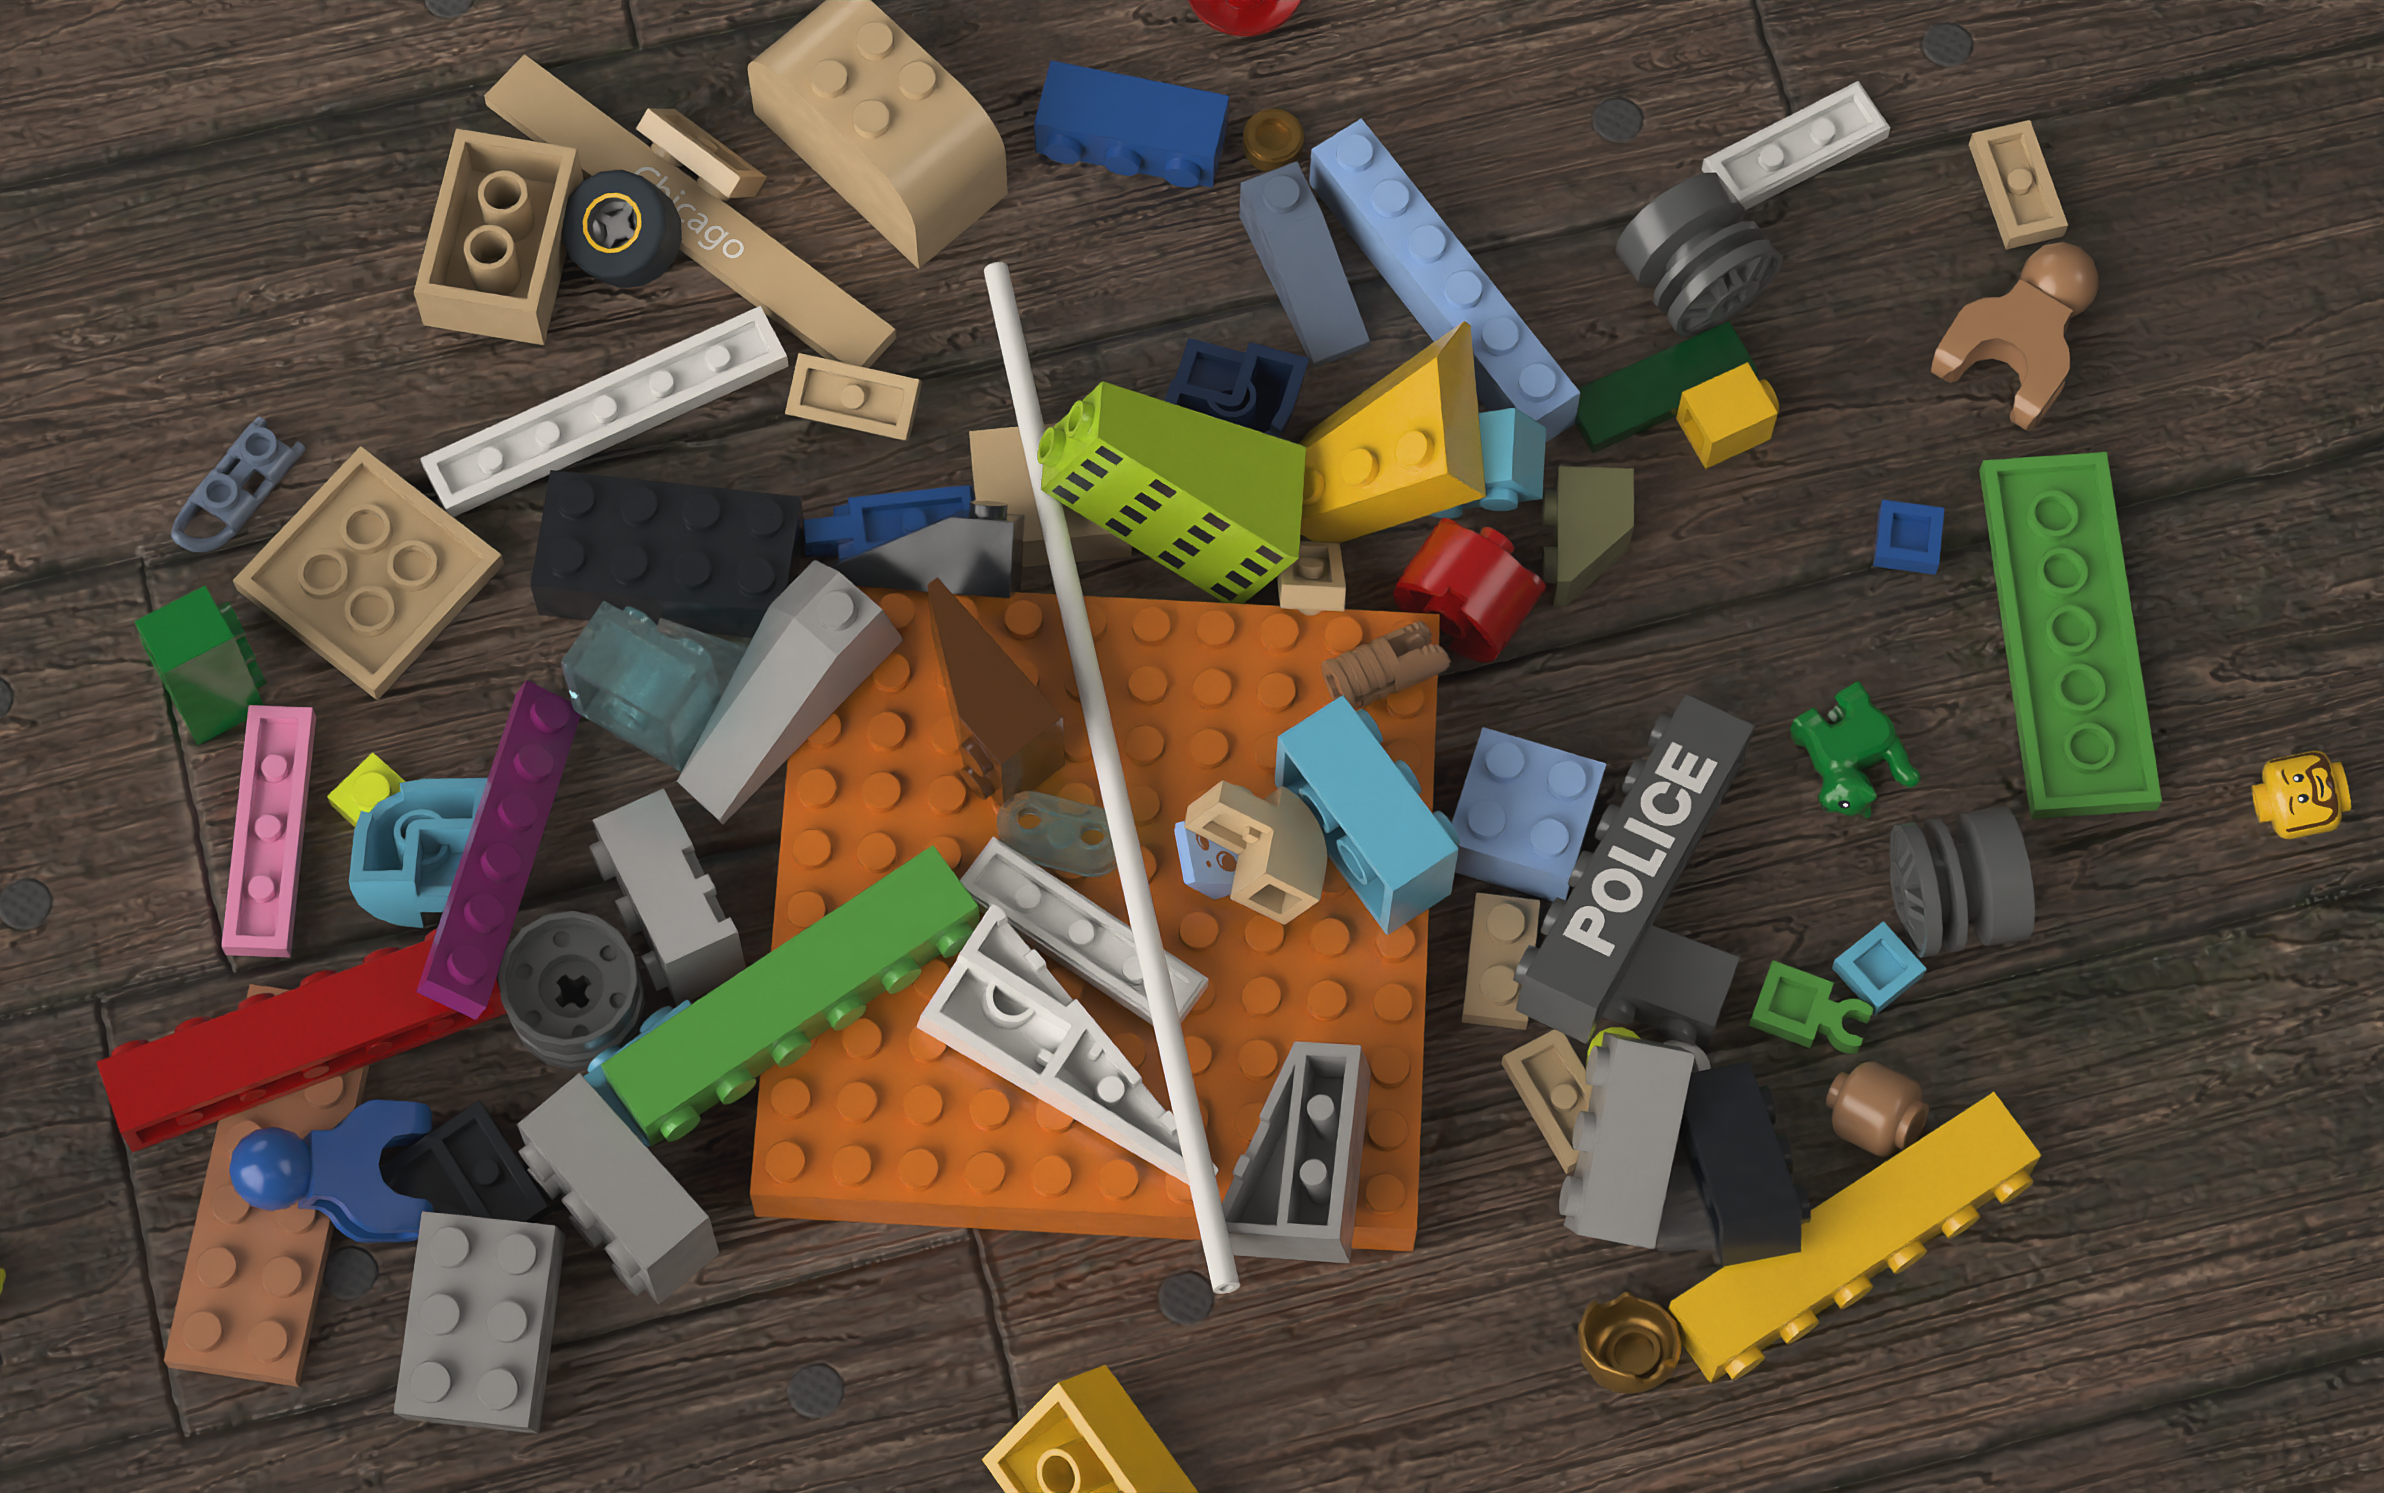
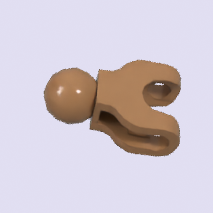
M2067 242L2042 246L2026 260L2021 272V279H2019L2008 294L2001 297L1979 299L1963 307L1936 349L1930 372L1944 381L1952 383L1957 382L1962 374L1976 361L1995 359L2008 363L2019 375L2021 388L2015 396L2014 408L2010 412V420L2026 431L2034 430L2060 396L2070 370V352L2064 338L2070 319L2082 313L2094 301L2098 292L2099 275L2094 260L2081 247Z

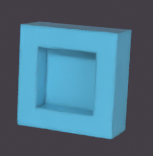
M1884 921L1836 958L1832 969L1857 997L1873 1008L1872 1013L1874 1015L1878 1014L1923 978L1926 972V967Z

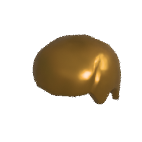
M1624 1292L1616 1299L1602 1304L1598 1303L1597 1300H1593L1587 1305L1578 1325V1341L1582 1364L1598 1385L1613 1392L1625 1394L1645 1392L1665 1382L1672 1376L1674 1369L1677 1368L1682 1349L1678 1325L1659 1303L1635 1297L1630 1292Z

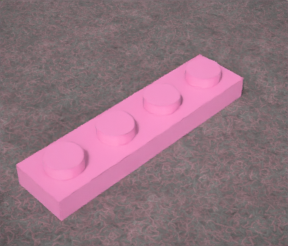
M249 705L222 938V949L226 955L291 958L316 715L311 707Z

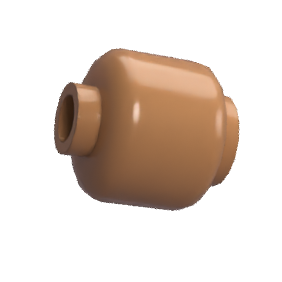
M1876 1061L1861 1063L1850 1074L1841 1072L1833 1081L1826 1098V1106L1833 1109L1832 1128L1835 1134L1842 1140L1882 1158L1894 1155L1900 1149L1905 1150L1917 1142L1924 1130L1929 1115V1106L1923 1102V1091L1919 1083Z

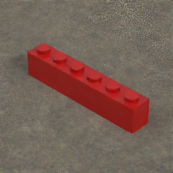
M436 928L426 935L425 941L401 950L398 947H386L376 950L363 959V964L341 972L336 970L316 972L303 979L300 987L276 996L273 993H261L251 996L242 1001L235 1011L213 1019L209 1016L189 1019L179 1024L174 1029L173 1034L149 1042L148 1040L140 1039L126 1042L116 1047L111 1052L110 1057L96 1063L120 1133L133 1153L507 1014L501 1002L500 988L497 980H495L487 1008L476 1020L416 992L437 931Z

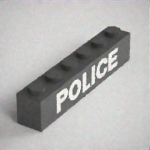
M1687 694L1682 698L1673 716L1662 712L1647 744L1648 747L1653 749L1647 761L1639 757L1635 759L1621 789L1622 793L1627 794L1621 807L1611 803L1599 823L1595 838L1601 841L1594 854L1586 850L1581 853L1568 881V885L1574 888L1567 901L1559 897L1554 900L1541 928V933L1547 935L1540 949L1529 945L1518 964L1513 981L1521 984L1522 987L1516 1011L1585 1044L1588 1043L1745 760L1755 725Z

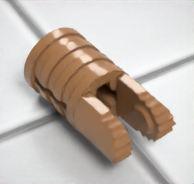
M1419 621L1376 638L1369 644L1360 645L1351 652L1346 651L1337 658L1325 660L1321 664V669L1332 700L1334 701L1344 695L1355 710L1446 671V668L1450 666L1451 660L1448 658L1445 650L1439 647L1438 644L1433 646L1431 643L1428 646L1432 642L1430 639L1432 634L1425 623Z

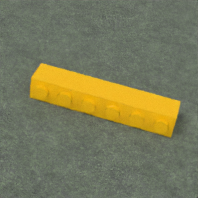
M1992 1092L1812 1209L1810 1223L1801 1225V1252L1724 1266L1672 1300L1667 1312L1677 1322L1681 1343L1710 1384L1726 1373L1729 1374L1732 1380L1742 1377L1765 1359L1761 1350L1782 1337L1785 1343L1789 1345L1814 1329L1820 1322L1815 1315L1834 1302L1838 1304L1840 1309H1844L1865 1296L1874 1287L1869 1279L1888 1267L1891 1268L1894 1274L1904 1271L1927 1253L1923 1246L1924 1243L1941 1232L1948 1239L1959 1235L1980 1218L1976 1209L1996 1197L2001 1204H2005L2020 1195L2034 1182L2029 1175L2040 1159L2041 1154L1996 1093Z

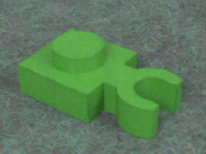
M1772 960L1749 1026L1808 1048L1811 1047L1816 1032L1827 1035L1829 1042L1837 1050L1847 1054H1857L1863 1038L1847 1033L1842 1026V1021L1853 1018L1868 1024L1873 1008L1868 1003L1859 999H1846L1840 1003L1829 1000L1834 982Z

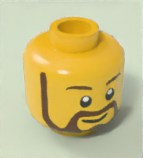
M2309 751L2271 759L2263 767V783L2251 786L2254 807L2259 823L2271 821L2275 832L2283 839H2294L2333 831L2341 823L2342 812L2351 811L2349 788L2343 766L2340 761L2331 763L2329 757L2322 751Z

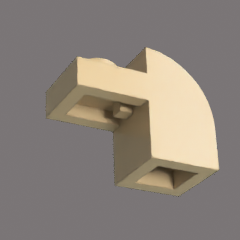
M1222 780L1188 806L1184 828L1238 854L1230 899L1283 925L1320 901L1327 866L1325 838L1312 811L1292 791L1281 786L1262 800L1254 796L1250 790Z

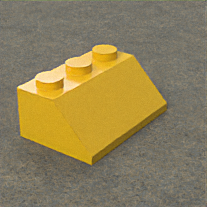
M1106 1364L1058 1382L982 1459L1005 1493H1199Z

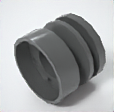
M1716 172L1701 173L1685 179L1662 193L1642 209L1627 225L1617 241L1615 252L1644 288L1656 287L1653 302L1663 313H1668L1667 321L1681 337L1698 335L1733 317L1751 303L1770 284L1779 271L1783 258L1769 240H1763L1765 234L1754 221L1741 222L1745 208Z
M1999 806L1960 813L1956 823L1955 843L1949 829L1941 818L1926 819L1922 831L1915 822L1894 825L1890 837V883L1892 896L1908 944L1917 957L1923 958L1938 955L1942 943L1947 951H1962L1967 943L1969 921L1982 945L1991 946L2030 938L2034 930L2035 921L2034 887L2030 862L2022 833L2015 816L2008 807Z
M576 911L544 915L523 927L505 949L498 973L501 1002L526 1050L547 1065L571 1071L587 1069L593 1059L601 1052L615 1045L622 1048L639 1034L646 1010L643 980L640 976L634 954L622 934L600 917ZM570 990H573L578 995L586 994L588 1003L581 1009L574 1003L567 1005L564 995Z

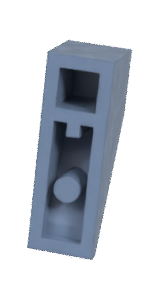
M1293 162L1241 182L1239 218L1313 369L1370 347L1369 337L1323 213L1298 162Z

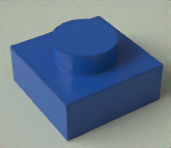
M1882 499L1878 513L1873 566L1935 575L1940 561L1945 508Z

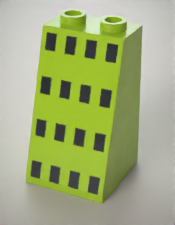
M1104 381L1082 401L1078 400L1075 402L1070 412L1054 427H1049L1040 440L1037 460L1039 464L1043 465L1041 490L1224 603L1244 604L1299 559L1306 456L1305 446Z

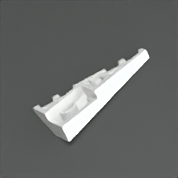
M992 903L961 950L955 964L921 1014L916 1027L1189 1185L1174 1115L1170 1110L1165 1111L1144 1086L1140 1074L1077 999L1073 1000L1046 968L1045 960L1035 949L1031 950L1009 924L1004 911ZM1212 1162L1214 1173L1216 1175L1219 1169Z

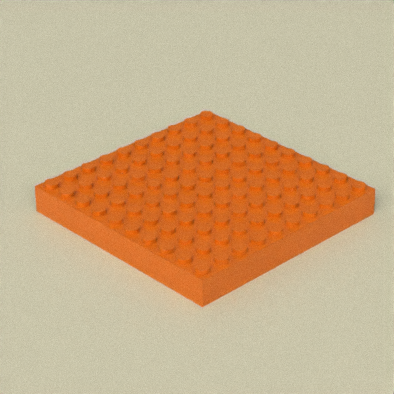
M856 586L885 612L903 638V641L788 758L771 952L932 845H934L957 878L961 880L992 837H995L1131 927L1057 595L1015 592V595L1011 598L953 594L1063 717L1065 765L1004 812L991 796L986 800L979 798L961 774L960 770L964 765L958 748V740L932 636L928 592ZM1083 596L1163 949L1209 979L1207 989L1182 1021L1181 1028L1211 1160L1219 1169L1215 1177L1221 1203L1234 1179L1232 1172L1240 1155H1245L1261 1122L1259 1115L1294 1042L1361 1045L1371 1070L1352 1248L1413 1252L1418 1215L1429 909L1389 935H1386L1327 855V866L1320 901L1283 925L1230 899V895L1214 900L1184 884L1174 828H1176L1175 823L1185 821L1188 806L1222 780L1232 785L1242 786L1262 800L1278 789L1275 785L1278 736L1333 701L1323 678L1321 669L1323 661L1337 658L1346 651L1351 652L1360 645L1369 644L1376 638L1419 621L1424 622L1432 634L1430 638L1432 642L1428 646L1431 643L1433 646L1439 645L1440 614L1344 609V611L1322 610L1320 613L1310 616L1303 614L1298 609L1280 608V606ZM1438 674L1396 694L1391 693L1384 699L1375 700L1368 706L1355 709L1356 712L1364 709L1373 718L1383 737V742L1380 745L1392 761L1396 762L1401 759L1412 770L1421 787V793L1418 795L1432 814ZM979 910V918L981 921L985 914ZM1024 940L1031 950L1035 949L1046 962V968L1073 1000L1077 999L1140 1074L1144 1086L1165 1111L1170 1110L1173 1114L1154 1026ZM960 952L948 958L940 954L920 968L922 970L920 976L911 985L895 994H889L886 990L865 1004L867 1006L866 1011L854 1023L838 1031L831 1027L811 1040V1048L799 1060L782 1068L775 1064L760 1074L750 1198L755 1217L1202 1240L1188 1184L916 1027L921 1014L955 964Z

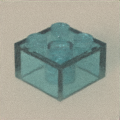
M603 601L561 661L574 711L682 772L721 699L714 665L711 662L712 657L704 648L687 638L681 637L676 642L658 632L657 625L641 611L628 606L621 611Z

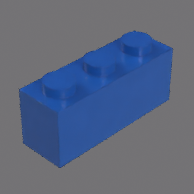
M1051 60L1034 122L1035 152L1045 154L1048 158L1059 163L1073 164L1081 161L1105 166L1109 171L1119 175L1132 176L1140 173L1164 178L1169 183L1179 187L1190 188L1200 185L1213 188L1228 128L1229 96Z

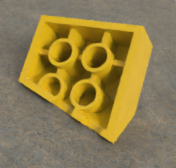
M1463 321L1309 430L1299 443V445L1306 447L1301 535L1313 542L1342 543L1486 497L1470 324Z

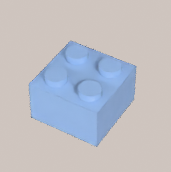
M1482 727L1452 821V825L1460 840V844L1457 845L1459 850L1455 873L1554 902L1557 897L1566 901L1570 889L1568 881L1582 851L1601 789L1606 763Z

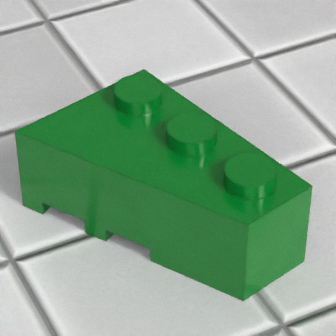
M206 585L134 621L147 655L197 746L246 721L249 705L264 706L257 689L266 685L267 682L256 662V656L245 637L246 633L229 601L217 606Z

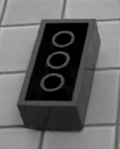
M550 470L530 584L538 614L541 616L753 638L769 606L798 577L804 541L802 528L804 514L801 496Z

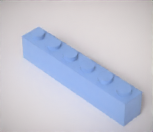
M1362 118L1311 149L1309 184L1431 339L1435 342L1463 321L1471 325L1477 397L1488 411L1517 408L1546 427L1545 443L1575 424L1580 391Z

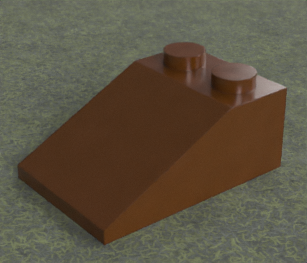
M936 577L927 584L932 636L958 740V748L964 765L960 771L966 783L979 798L986 800L991 796L1005 812L1065 765L1063 717L943 582Z

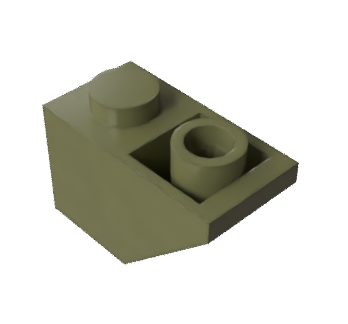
M1558 466L1555 488H1544L1542 526H1553V546H1543L1542 580L1545 584H1553V606L1566 607L1628 552L1634 528V468Z

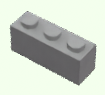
M1604 1032L1601 1047L1594 1046L1592 1048L1586 1069V1083L1593 1086L1588 1112H1579L1573 1131V1149L1579 1151L1574 1177L1567 1176L1565 1178L1559 1199V1212L1561 1215L1566 1216L1564 1226L1581 1236L1655 1249L1695 1057L1694 1053L1679 1046Z

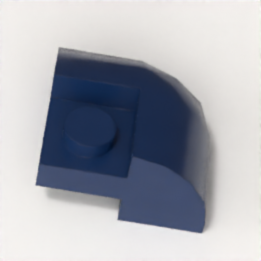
M1188 338L1175 380L1171 379L1164 401L1280 438L1292 417L1309 365V358L1249 342L1246 353Z

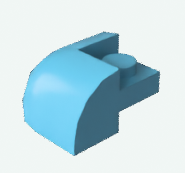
M488 778L420 779L399 783L400 792L378 802L369 813L361 811L354 829L349 874L350 890L358 905L378 919L398 926L416 928L424 927L425 912H443Z

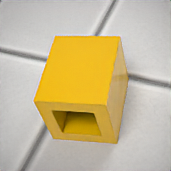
M1747 362L1683 391L1676 419L1703 466L1707 469L1770 440L1780 408L1772 386L1765 379L1758 380Z

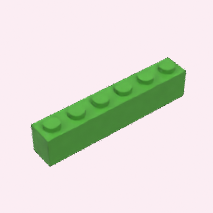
M932 845L602 1063L601 1067L607 1085L651 1147L664 1138L668 1142L678 1140L698 1125L701 1119L700 1114L720 1101L726 1105L739 1100L755 1086V1078L775 1064L782 1068L796 1062L811 1048V1040L831 1027L835 1031L848 1027L864 1014L867 1009L865 1004L886 990L889 994H895L911 985L922 972L920 968L940 954L948 958L959 953L980 923L978 904L934 845Z

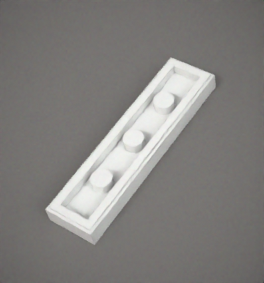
M992 837L960 880L978 904L979 910L986 914L992 903L997 905L1007 915L1009 924L1023 940L1153 1025L1132 928L1015 850ZM1164 950L1181 1024L1207 989L1209 979Z

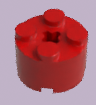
M1442 518L1400 575L1395 585L1397 587L1393 591V598L1402 612L1440 614L1439 629L1455 638L1449 647L1450 650L1477 662L1491 663L1505 649L1546 590V585L1540 577L1524 568L1511 556L1515 549L1514 545L1500 532L1489 527H1483L1478 534L1462 527L1451 519Z

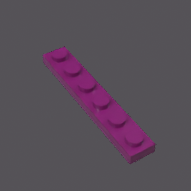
M528 680L525 681L516 693L416 991L475 1020L487 1008L583 707Z

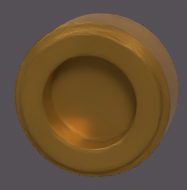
M1265 109L1257 112L1247 121L1243 132V151L1247 160L1254 167L1270 172L1293 162H1298L1302 155L1304 131L1299 120L1291 113L1281 109Z

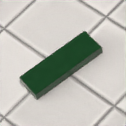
M1727 321L1577 388L1580 391L1575 424L1593 454L1677 416L1683 391L1747 362L1756 377L1758 369L1730 321Z

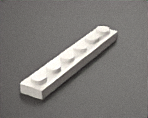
M759 306L420 458L421 463L444 511L455 517L550 474V470L558 471L789 366L787 355L764 311Z

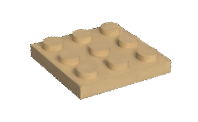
M360 446L233 579L237 591L378 700L501 569L504 562L502 555Z

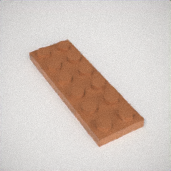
M250 984L247 998L261 993H273L276 996L289 990ZM369 1065L218 1121L165 1352L164 1362L168 1368L299 1387L334 1224L327 1215L319 1210L298 1209V1202L290 1208L267 1211L250 1206L234 1190L229 1173L232 1153L240 1140L256 1129L276 1126L295 1132L302 1139L312 1130H333L349 1113L361 1105Z

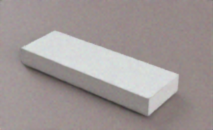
M1857 81L1705 158L1702 171L1704 173L1716 172L1745 210L1888 138L1890 126L1862 85Z

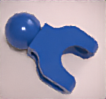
M369 1100L349 1113L333 1130H312L303 1139L295 1132L276 1126L256 1129L243 1137L232 1153L229 1173L234 1190L250 1206L267 1211L290 1208L297 1202L298 1209L319 1210L331 1219L338 1230L356 1242L416 1241L419 1236L422 1211L434 1212L433 1206L426 1199L396 1194L383 1181L378 1164L382 1149L396 1146H411L422 1139L428 1132H431L432 1111L428 1105L418 1102Z

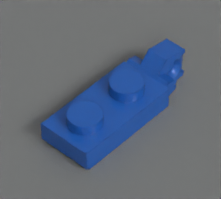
M962 485L848 497V504L833 507V517L803 520L802 528L806 557L839 555L840 561L958 511L969 510V502L975 501L973 486Z

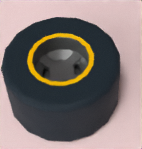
M625 170L602 171L582 181L568 197L562 227V240L570 258L589 275L601 282L619 288L640 287L661 277L675 261L682 241L681 218L672 199L643 176Z

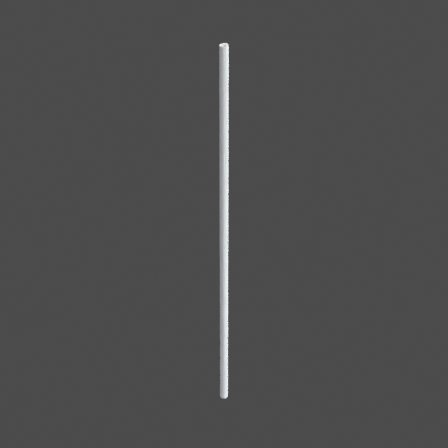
M994 262L984 268V275L1213 1292L1217 1294L1230 1293L1240 1287V1282L1064 510L1060 501L1041 490L1043 465L1039 464L1037 460V452L1040 440L1045 432V427L1008 265L1003 262Z

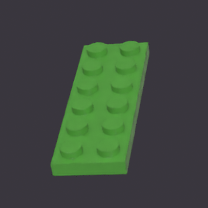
M2107 452L1983 460L1979 472L2031 819L2158 810L2162 797Z

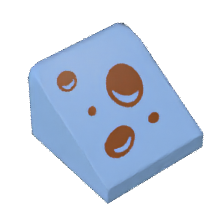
M1185 821L1175 823L1176 828H1174L1184 884L1214 900L1231 895L1238 854L1184 828Z

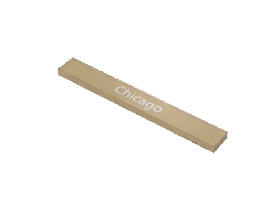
M525 54L484 95L487 107L533 141L577 148L585 180L602 171L625 170L643 176L672 199L681 218L682 241L679 250L754 306H761L766 315L825 359L870 368L896 339L895 328L721 199L704 191L694 179L675 165L661 159L648 145Z

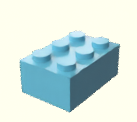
M1344 695L1278 736L1275 785L1277 788L1284 786L1309 807L1322 829L1328 857L1385 934L1389 935L1451 894L1459 850L1457 845L1460 844V840L1449 819L1441 811H1436L1432 814L1418 794L1421 793V787L1409 766L1401 759L1393 762L1380 745L1383 742L1382 734L1369 713L1364 709L1356 712Z

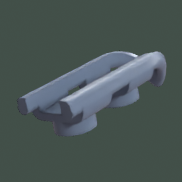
M258 416L229 448L227 454L217 466L208 473L188 497L187 502L173 523L171 530L172 540L179 546L192 552H208L225 545L238 533L306 451L305 446L297 441L290 448L278 440L273 432L267 429V422ZM255 472H259L265 477V480L251 495L242 487ZM201 507L226 524V527L215 536L200 539L190 537L184 533L186 527Z

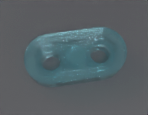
M1024 791L1013 795L1004 802L998 812L997 833L999 841L1034 864L1087 877L1103 876L1117 867L1106 812L1103 808L1040 792ZM1026 814H1034L1041 819V823L1033 829H1025L1017 822ZM1088 830H1097L1104 835V839L1099 844L1089 845L1082 841L1081 836Z

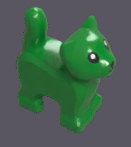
M1857 681L1838 692L1834 697L1839 704L1827 714V717L1836 724H1828L1819 711L1813 707L1793 720L1790 728V737L1796 745L1806 748L1814 768L1823 777L1822 788L1818 794V801L1821 807L1827 813L1838 812L1849 817L1860 814L1869 819L1871 817V802L1877 798V793L1872 787L1869 778L1859 770L1886 760L1894 779L1908 788L1916 787L1921 780V775L1910 764L1908 754L1900 738L1895 733L1894 725L1890 718L1871 703V697L1866 689Z

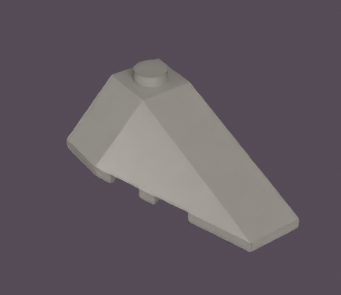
M814 560L769 606L677 780L680 786L718 821L724 824L903 641V638L885 612L839 571Z

